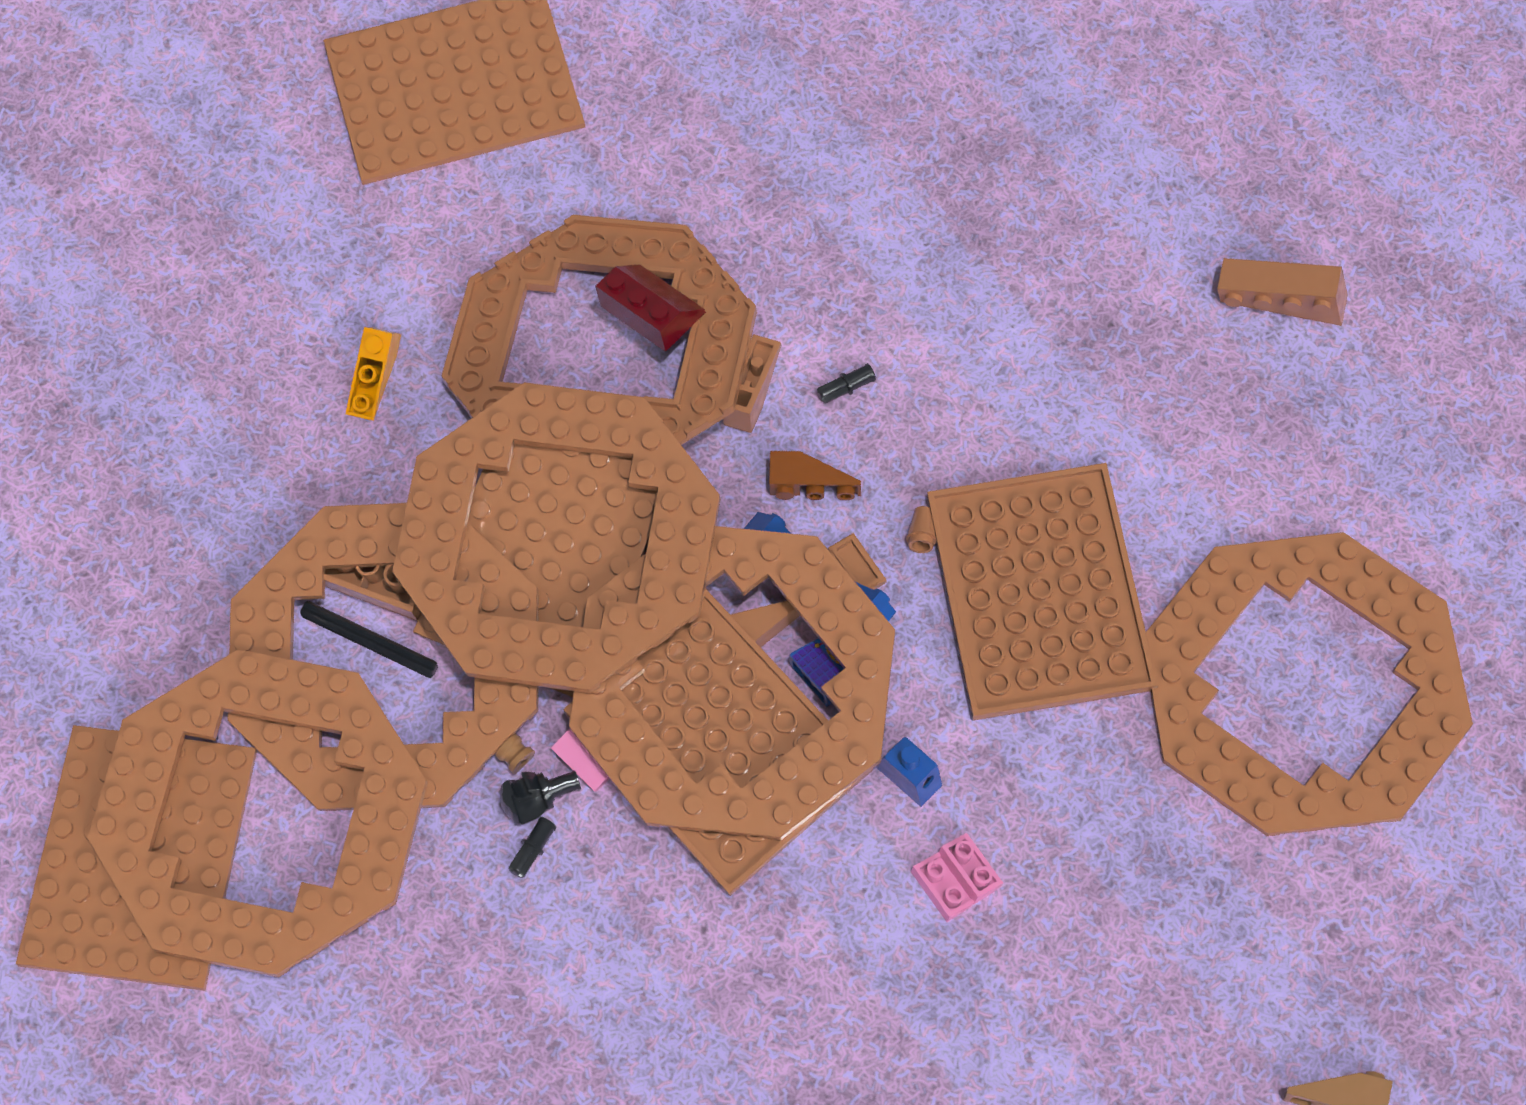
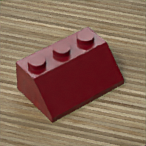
M640 264L615 266L595 286L602 308L665 352L706 313L705 309Z

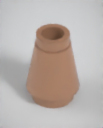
M919 506L915 508L906 537L909 548L913 552L928 553L937 542L930 507Z

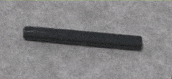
M306 601L300 610L302 618L425 677L432 678L438 669L436 661L311 601Z

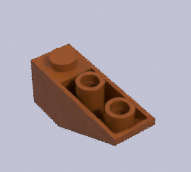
M770 451V495H776L778 499L789 500L794 496H800V486H806V497L810 500L823 499L824 486H837L836 497L840 500H852L855 497V493L857 496H861L860 480L801 451Z

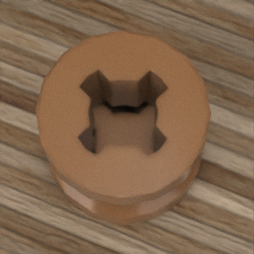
M515 734L501 745L495 757L499 761H505L508 764L509 770L516 774L533 758L535 751L531 747H526L522 744V738Z

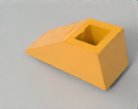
M364 327L345 414L374 421L397 357L402 334L375 327Z

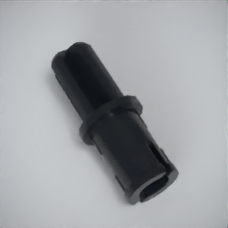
M867 363L865 366L848 374L841 373L839 378L818 387L817 394L822 403L826 404L847 393L852 395L853 390L876 381V376L872 367Z
M539 817L537 824L527 839H522V846L508 867L512 874L520 878L525 877L538 855H543V847L557 828L553 822L544 817Z

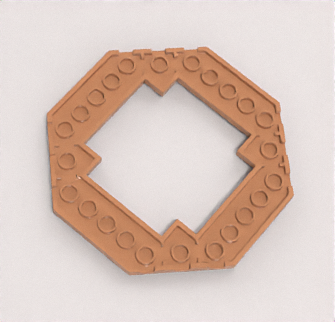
M572 215L564 220V225L552 232L549 230L529 241L530 245L518 253L515 251L494 262L495 267L483 274L478 272L468 280L441 376L446 386L471 418L521 385L520 383L503 382L528 290L556 293L562 269L609 273L615 266L639 264L659 278L673 279L672 287L700 305L706 312L691 326L674 399L644 396V398L681 445L735 411L756 320L757 308L753 301L743 294L739 285L728 272L718 265L716 258L694 237L693 232L687 225Z
M524 382L417 455L392 572L468 677L592 693L615 673L616 675L636 662L637 658L651 648L654 649L674 635L673 632L687 622L691 623L700 616L721 498L713 485L644 397ZM514 443L633 458L628 480L629 487L658 491L637 604L606 600L600 629L480 614L485 592L484 584L456 580L478 469L509 472Z
M407 503L324 506L231 599L229 654L240 649L293 660L294 600L325 599V569L394 565ZM467 523L456 580L484 584L485 592L480 614L539 621L538 588L478 531ZM474 677V711L443 712V743L404 744L428 782L421 808L446 807L453 799V796L485 767L484 764L498 751L501 745L508 738L515 735V732L538 712V686ZM228 712V721L319 811L354 809L364 770L336 765L334 760L338 747H322L321 730Z
M716 526L705 588L725 573L742 595L745 596L769 578L844 668V670L821 687V690L838 709L839 713L742 788H740L722 764L697 784L621 691L645 672L638 660L616 675L615 673L602 682L601 686L592 693L574 691L569 727L647 826H668L683 830L714 831L730 835L748 837L751 835L782 840L881 762L895 629L817 536ZM646 554L587 598L583 627L601 628L606 600L637 604Z
M1344 532L1214 547L1146 632L1158 682V688L1152 689L1151 693L1163 763L1265 836L1401 821L1473 725L1447 601ZM1308 580L1409 649L1394 669L1393 674L1418 691L1349 781L1322 763L1304 786L1202 714L1219 690L1195 672L1264 585L1290 602Z
M238 649L122 720L87 839L155 952L279 978L290 971L289 969L304 959L308 960L327 948L328 944L344 934L351 933L367 923L369 918L382 910L386 911L397 903L428 782L358 672ZM224 712L341 734L334 760L336 765L364 770L333 887L329 888L301 882L293 913L174 889L181 859L176 856L152 852L185 735L216 741Z

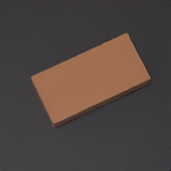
M854 533L828 547L831 554L855 582L874 590L887 583L886 578Z

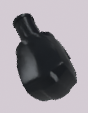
M573 770L570 773L548 780L542 772L538 774L535 772H521L522 779H509L501 785V807L515 825H523L538 818L545 811L554 808L553 801H555V797L581 790L577 774Z

